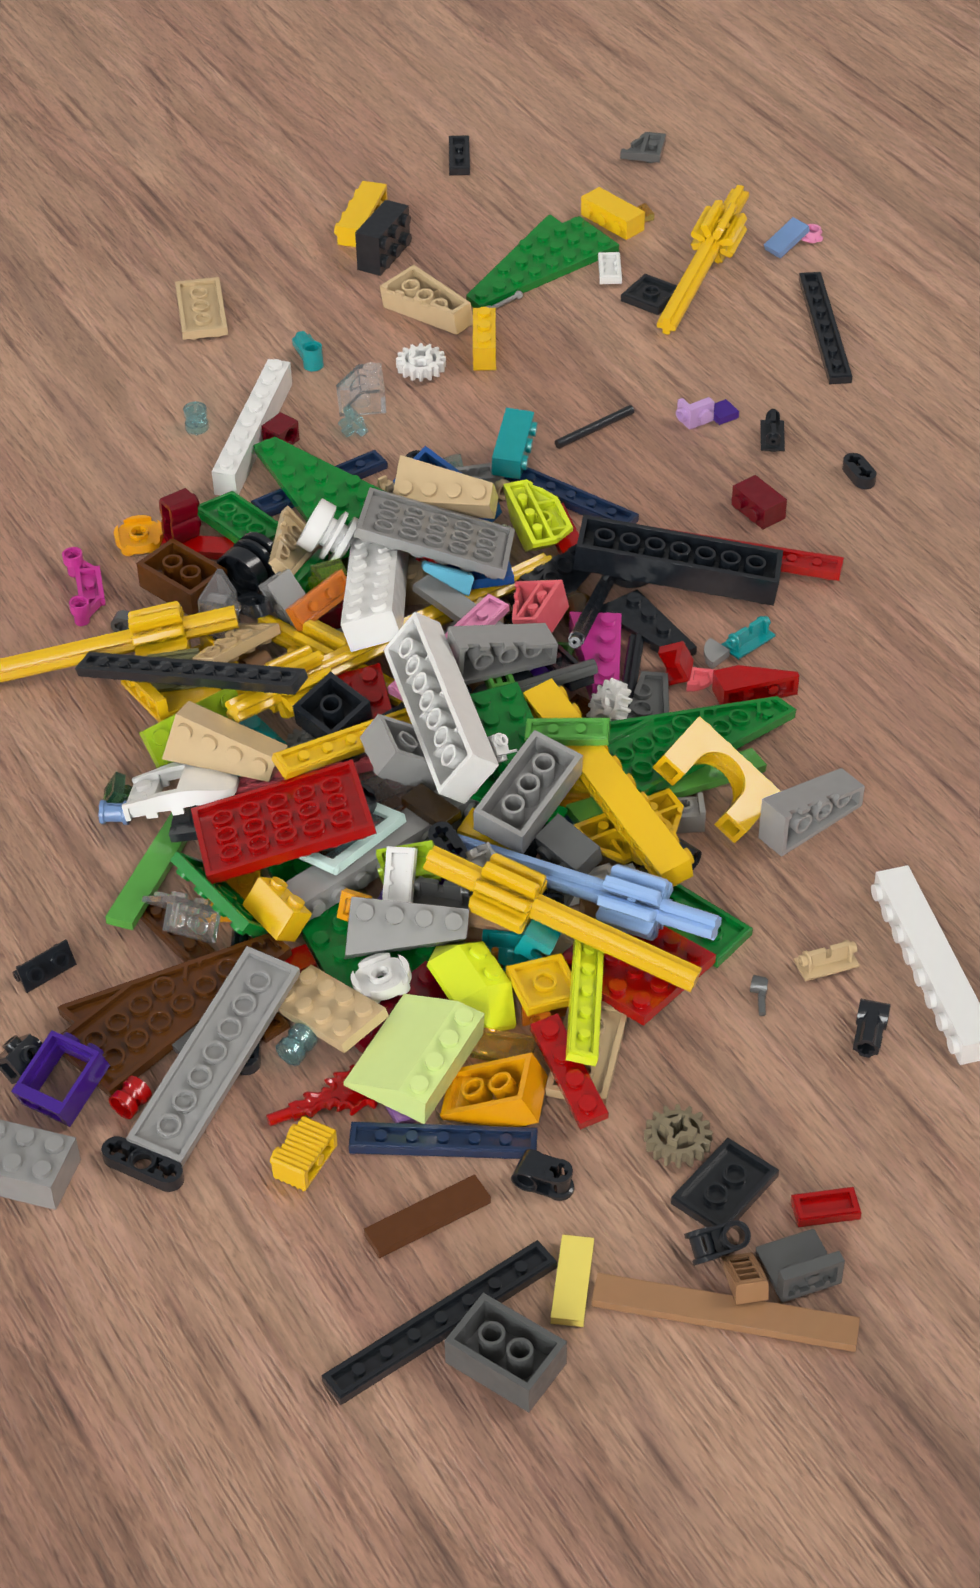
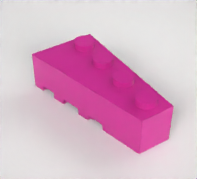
M570 612L569 635L582 612ZM599 613L584 643L578 648H574L579 662L595 659L598 666V673L594 674V683L586 686L590 700L593 693L597 694V686H603L605 679L610 681L611 678L616 680L620 678L622 613Z

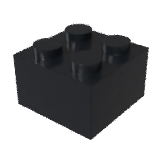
M331 671L292 706L296 724L315 739L373 719L370 701Z

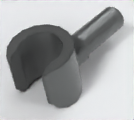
M753 975L750 992L758 994L759 1016H765L768 979Z

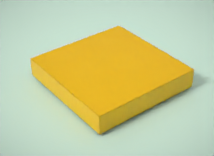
M562 953L506 966L505 974L512 982V987L527 1016L569 1006L571 970Z

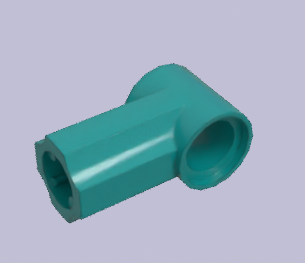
M305 331L297 332L295 337L292 338V345L302 358L304 369L307 371L321 370L324 367L322 344L315 341Z

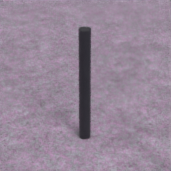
M628 405L555 440V446L560 449L634 414V408L632 405Z

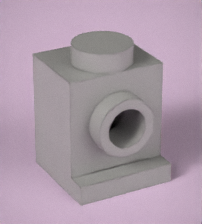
M703 792L697 793V797H679L678 799L684 805L677 833L705 832L706 810Z

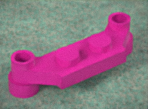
M69 547L62 552L63 563L67 566L68 575L76 577L78 595L69 600V608L74 616L75 624L85 626L89 624L90 617L99 607L106 605L100 565L94 566L83 560L80 548Z

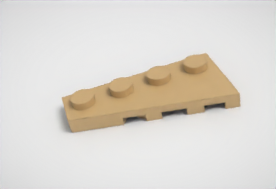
M286 506L281 511L269 559V564L272 566L275 574L279 571L283 572L286 569H290L294 575L319 546L318 544L310 553L296 545L306 524L289 506Z
M239 623V628L235 632L234 630H229L225 633L226 638L217 639L214 641V646L206 647L192 659L226 663L234 662L239 659V655L251 653L256 650V646L268 644L272 641L271 638L281 634L279 623Z

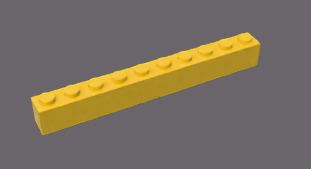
M552 678L523 692L534 718H582L577 704H571L564 687H558ZM566 746L583 755L582 774L578 779L647 871L652 875L667 879L672 883L673 887L693 877L692 864L694 863V858L688 848H682L675 831L672 828L668 830L661 813L651 808L649 798L645 792L638 791L632 775L624 773L620 760L616 755L611 756L608 746Z

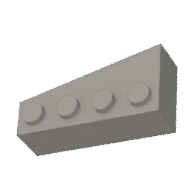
M546 623L448 626L447 641L466 685L556 663L558 643Z
M840 768L762 799L758 838L782 857L861 807L865 786L844 769Z
M351 897L344 959L463 943L467 938L469 909Z

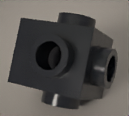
M31 1034L21 1037L14 1035L2 1046L5 1050L0 1054V1071L11 1084L17 1083L43 1044Z

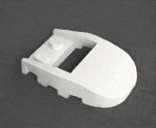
M177 762L164 765L132 778L133 787L127 802L122 804L125 820L131 821L134 817L145 815L147 819L158 818V812L172 811L173 816L185 813L184 808L201 806L234 796L240 782L238 775ZM180 778L177 789L162 791L163 787L170 786L171 780Z

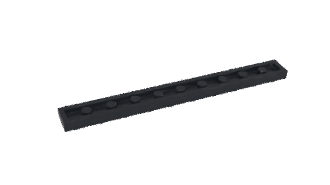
M88 652L75 667L78 676L287 695H295L308 679L306 670L302 668Z

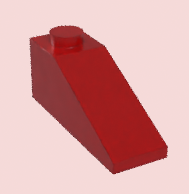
M743 665L713 670L712 691L720 705L775 696L784 698L798 695L799 673L796 671Z

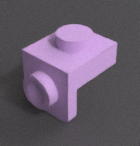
M707 397L689 404L683 398L678 399L677 419L689 430L713 421L714 401Z

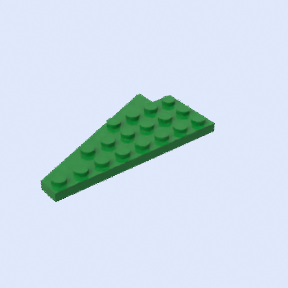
M547 215L466 295V300L471 302L473 308L493 306L513 296L516 291L526 293L597 262L598 253L619 252V244L580 216L562 223L552 215Z
M277 437L266 439L253 445L256 455L306 522H308L316 506L323 498L337 506L333 518L338 520L345 511L349 513L344 523L348 526L353 517L360 518L370 487L384 491L360 479L359 476L352 475ZM350 545L348 551L346 552V554H345L343 557H341L339 560L350 556V548H351V545Z
M778 696L615 720L610 721L609 745L607 746L611 756L616 755L620 760L624 773L632 775L638 791H643L647 796H650L670 785L652 767L699 716L709 723L735 749H738L794 719L797 709ZM697 764L692 766L682 776V778L706 766L707 764Z

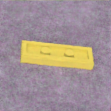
M562 1235L551 1311V1324L584 1327L594 1238Z

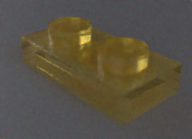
M484 1028L483 1035L472 1050L470 1057L493 1061L531 1052L534 1054L536 1041L533 1036Z

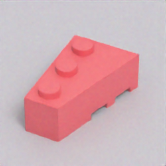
M563 580L515 581L516 592L514 593L515 604H513L512 623H546L552 633L569 608Z

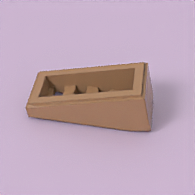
M753 1252L721 1257V1264L736 1305L769 1300V1284Z

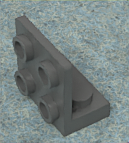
M814 1229L756 1247L755 1253L781 1303L842 1283L845 1264L840 1251L828 1254Z

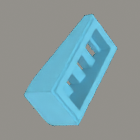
M425 560L422 561L421 567L426 573L467 596L470 595L474 581L472 573Z

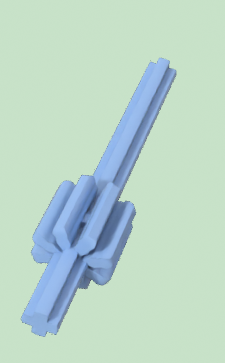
M458 834L465 844L467 851L486 843ZM490 844L496 853L546 875L547 888L597 903L596 905L600 907L596 913V919L622 932L653 941L657 938L659 929H663L664 925L713 941L717 937L718 928L721 925V917L669 899L673 892V885L665 878L616 864L611 868L610 876L606 875L605 879H601Z

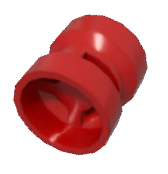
M129 1076L123 1082L122 1089L115 1091L109 1097V1104L121 1117L132 1119L139 1111L138 1106L146 1104L152 1097V1092L148 1085L140 1078Z

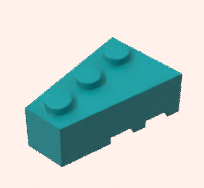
M506 407L492 455L491 475L520 479L523 470H527L529 454L533 448V436L536 437L538 422H534V412Z

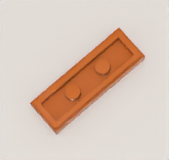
M342 569L335 571L285 609L297 631L303 630V624L306 621L318 620L344 600L347 577Z

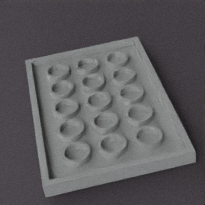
M370 487L354 537L359 538L365 543L384 545L389 550L409 552L417 558H430L442 565L451 564L458 566L466 572H479L490 579L500 578L504 580L515 529Z

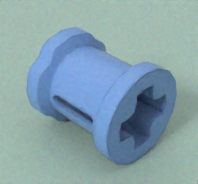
M100 800L99 823L105 825L106 822H123V825H129L130 821L125 820L122 804L126 803L127 800H124L123 803H107L105 800Z

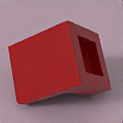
M684 641L659 647L658 655L666 667V673H668V686L690 681L694 659Z

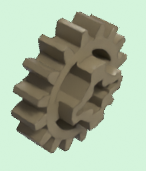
M676 1104L675 1110L672 1111L667 1106H663V1114L654 1111L653 1119H647L646 1129L644 1130L647 1152L653 1151L654 1160H658L661 1157L664 1158V1166H668L672 1161L675 1162L677 1168L681 1167L682 1162H686L691 1167L693 1166L694 1158L702 1161L704 1160V1152H710L713 1134L712 1130H710L709 1120L702 1121V1112H698L695 1115L692 1114L691 1106L686 1108L685 1111L681 1110L679 1104Z

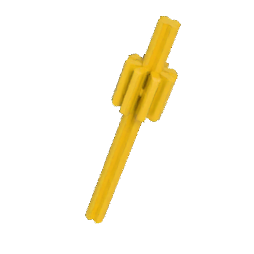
M737 185L735 189L732 188L724 203L722 200H715L712 207L706 206L691 231V237L694 239L690 245L694 251H697L657 321V328H662V333L670 335L672 331H676L714 261L715 263H723L726 257L731 258L747 231L746 226H744L747 217L745 213H741L749 198V192L744 191V186Z
M173 601L133 610L128 613L129 629L1 658L0 683L76 666L88 652L112 654L135 652L138 656H147L149 654L191 649L190 639L238 629L239 621L236 609L232 605L184 616L180 603Z
M435 845L426 856V862L423 866L424 870L472 891L473 894L469 898L468 904L470 911L508 930L522 934L532 919L690 993L699 979L702 971L701 967L544 896L543 893L547 887L546 875L501 854H493L483 867Z

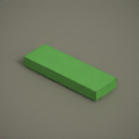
M527 718L524 741L526 742L532 732L536 730L565 746L609 745L610 718Z

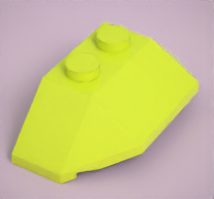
M527 479L503 484L510 521L525 552L551 547L573 531V526L557 496L543 488L534 486Z
M484 941L436 946L427 967L448 999L459 1001L485 1013L484 1029L489 1033L515 1029L516 1016L512 982L491 954Z

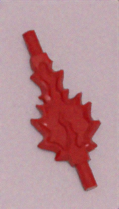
M352 1064L349 1066V1071L334 1072L333 1076L335 1078L324 1079L330 1088L323 1087L321 1092L303 1093L304 1100H295L288 1103L287 1108L267 1114L266 1118L271 1127L290 1119L294 1121L300 1120L302 1116L306 1115L313 1118L318 1111L324 1108L331 1111L335 1106L337 1107L336 1112L349 1109L350 1115L353 1116L366 1106L376 1109L378 1102L344 1086L345 1079L355 1066Z

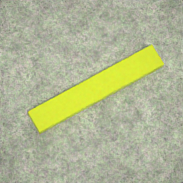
M574 939L566 1060L596 1067L599 1057L604 952Z

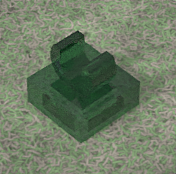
M119 772L114 773L104 788L103 800L107 803H123L124 800H128L132 786L125 785L126 775Z

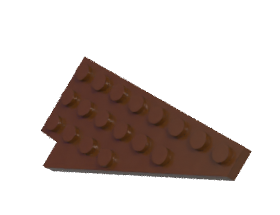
M267 933L62 1004L57 1007L59 1015L71 1024L64 1032L72 1034L85 1046L88 1043H92L103 1050L104 1054L102 1056L110 1066L97 1087L110 1097L115 1091L122 1089L123 1082L129 1076L139 1077L173 1050L172 1044L201 1020L247 946L282 961L292 956L291 947L283 941L275 940ZM67 1053L62 1055L80 1072L87 1065L86 1062Z

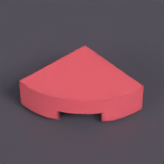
M692 667L686 691H699L709 687L713 682V670L715 669Z

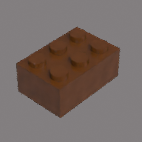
M173 538L136 563L140 587L167 603L178 601L180 606H182L183 612L187 615L203 612L229 593L226 568Z

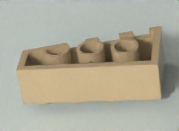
M415 265L380 285L384 308L456 335L473 325L471 302Z
M402 455L399 457L393 494L475 518L495 519L499 496L492 482Z

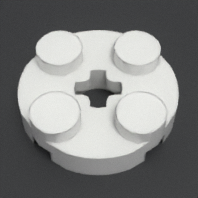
M378 953L366 957L358 963L359 969L355 974L354 971L351 973L353 989L376 1003L397 995L406 994L410 990L409 983L412 979L409 963L403 956L398 955V959L391 957L390 953Z

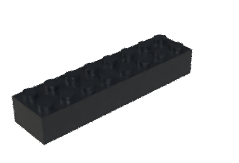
M583 514L573 570L774 606L780 581L783 550Z

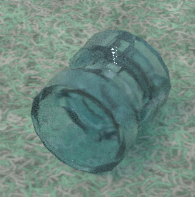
M196 401L186 404L183 408L184 417L186 418V431L195 435L205 433L209 428L208 419L206 418V405Z
M296 1023L288 1031V1037H284L278 1042L276 1052L286 1063L298 1066L306 1057L305 1053L311 1051L317 1044V1037L310 1028Z

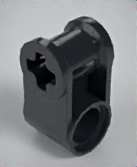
M526 1149L523 1152L511 1176L513 1184L519 1189L534 1192L557 1201L570 1198L575 1189L571 1179L573 1168L568 1161L533 1149Z
M734 1220L713 1227L708 1226L685 1233L684 1236L685 1239H689L695 1258L692 1262L695 1266L745 1248L750 1242L751 1232L744 1222ZM729 1228L735 1229L739 1234L737 1245L731 1244L727 1239L726 1233Z

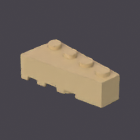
M188 701L175 715L162 759L269 782L279 771L271 760L273 753L287 749L288 745Z

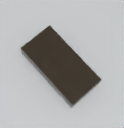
M422 783L401 797V804L430 825L442 821L452 825L462 818L460 809Z

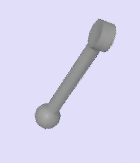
M516 291L513 296L493 306L485 307L497 309L515 299H521L523 293Z

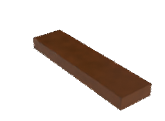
M474 1174L364 1228V1236L377 1256L381 1258L490 1204L491 1196Z

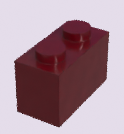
M753 475L733 485L731 505L764 530L786 519L787 499L757 475Z

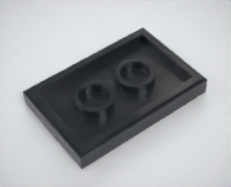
M727 1138L671 1197V1204L705 1227H713L739 1220L779 1176V1169L730 1138Z

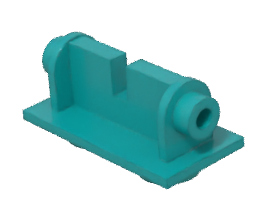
M759 616L749 624L748 628L745 626L739 631L729 634L728 639L721 645L728 648L730 654L739 660L776 637V635L769 630V625L771 624L769 617Z

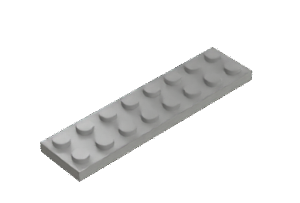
M247 946L126 1137L127 1141L176 1160L183 1167L298 979L300 968Z

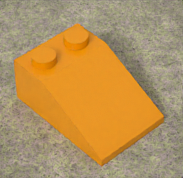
M532 1052L461 1067L445 1093L440 1117L443 1120L502 1127H521L539 1123L548 1075Z

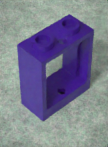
M51 1030L11 1092L22 1105L71 1127L110 1065L102 1056L104 1054L103 1050L96 1045L88 1043L85 1046L80 1043L78 1038L68 1032H64L62 1035ZM63 1053H67L86 1062L87 1065L63 1102L39 1090Z

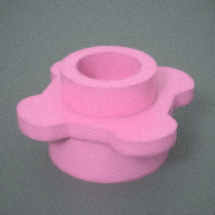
M808 224L810 231L801 240L808 243L821 242L823 240L821 227L816 224Z

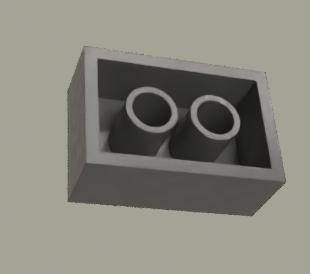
M482 1293L444 1340L445 1363L528 1413L567 1364V1341L485 1293Z

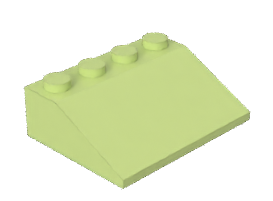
M403 994L345 1079L344 1086L425 1124L482 1037L485 1013L459 1001Z

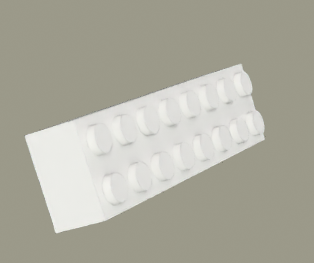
M357 537L354 538L350 548L341 617V627L351 652L390 642L402 628L409 552L389 550L384 545L365 543Z
M414 612L383 650L438 793L465 804L499 764L440 622Z

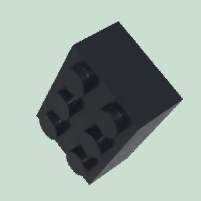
M385 200L355 232L357 270L381 276L394 260L401 255L403 250L410 245L412 235L410 234L411 216L409 215V205Z

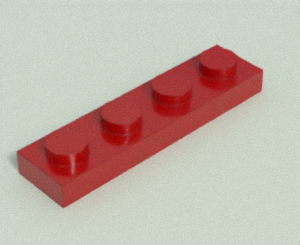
M557 1013L531 1023L530 1031L580 1130L608 1119L609 1112L585 1065L566 1060L567 1030L559 1014Z

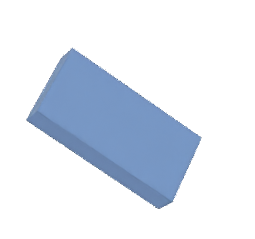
M792 217L764 244L765 250L781 259L810 231L809 226Z

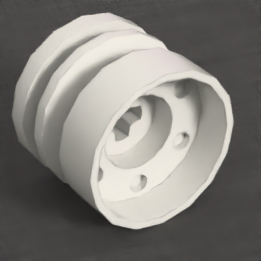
M322 498L305 525L296 545L310 553L318 544L321 545L322 549L319 558L323 560L329 551L333 552L328 563L334 566L346 554L352 544L359 519L353 517L348 526L344 523L349 513L345 511L338 520L333 518L337 506Z

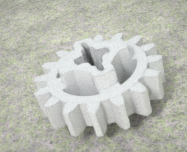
M419 343L417 347L411 344L409 349L404 347L403 352H398V357L396 358L398 373H403L404 378L410 376L411 381L419 378L420 382L424 378L432 380V376L439 377L440 372H444L446 367L444 351H439V347L431 348V344L423 346L422 343Z
M613 678L610 681L605 679L603 686H597V694H592L591 703H588V707L591 710L586 714V717L610 718V721L626 719L628 713L631 712L628 704L632 702V699L628 698L631 690L627 689L628 684Z

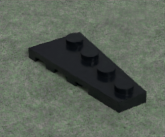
M575 544L561 555L554 556L547 563L541 564L530 573L520 576L517 581L563 580L567 595L576 591L591 573L573 570L577 546Z
M638 589L603 604L599 612L622 613L621 629L623 628L634 635L640 633L644 642L650 644V649L658 653L661 646L684 641L691 656L697 653V646Z

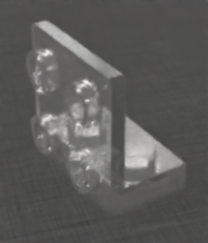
M172 891L171 894L154 892L153 896L142 897V902L166 909L163 931L206 943H216L221 915L212 909L211 901L201 898H194V901L188 899V894Z

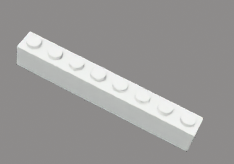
M279 359L267 360L212 470L214 495H223L230 491H234L239 495L257 458L253 445L263 441L261 426L279 413L292 386L290 362Z
M907 865L876 872L875 882L871 885L872 897L874 901L879 902L885 922H889L892 928L893 939L895 943L900 944L904 961L907 965L911 966L914 981L918 987L921 986L924 992L925 1003L929 1009L933 1010L936 1025L939 1031H943L947 1038L949 1052L955 1054L960 1065L980 1061V1003L910 867Z

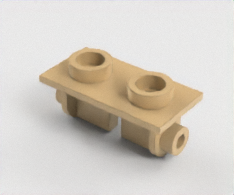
M849 940L831 945L827 950L825 947L809 952L806 950L803 951L802 955L794 958V962L805 982L860 967L853 954L857 952L856 943Z

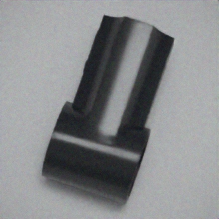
M860 999L856 1020L857 1030L853 1044V1050L859 1053V1056L870 1058L873 1055L879 1054L883 1030L886 1031L891 1004Z

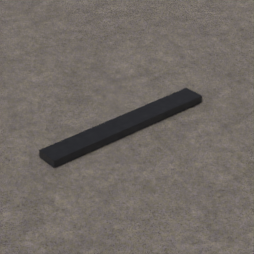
M821 272L799 273V283L828 383H852L853 376Z
M536 1240L321 1375L322 1382L340 1405L346 1403L445 1340L482 1293L503 1303L557 1268V1261Z

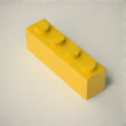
M362 181L359 188L355 189L352 200H349L347 209L342 212L339 223L335 224L334 234L337 236L338 245L356 247L355 232L385 200H388L387 184Z

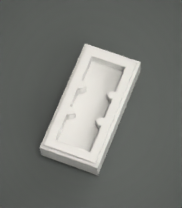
M598 253L600 284H622L620 253Z
M387 846L382 900L413 903L418 849Z

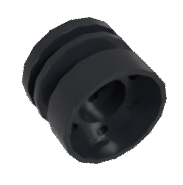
M247 532L217 560V564L227 569L229 592L234 593L241 590H249L258 594L262 592L258 586L275 574L272 566L269 564L273 547L272 540L257 532Z

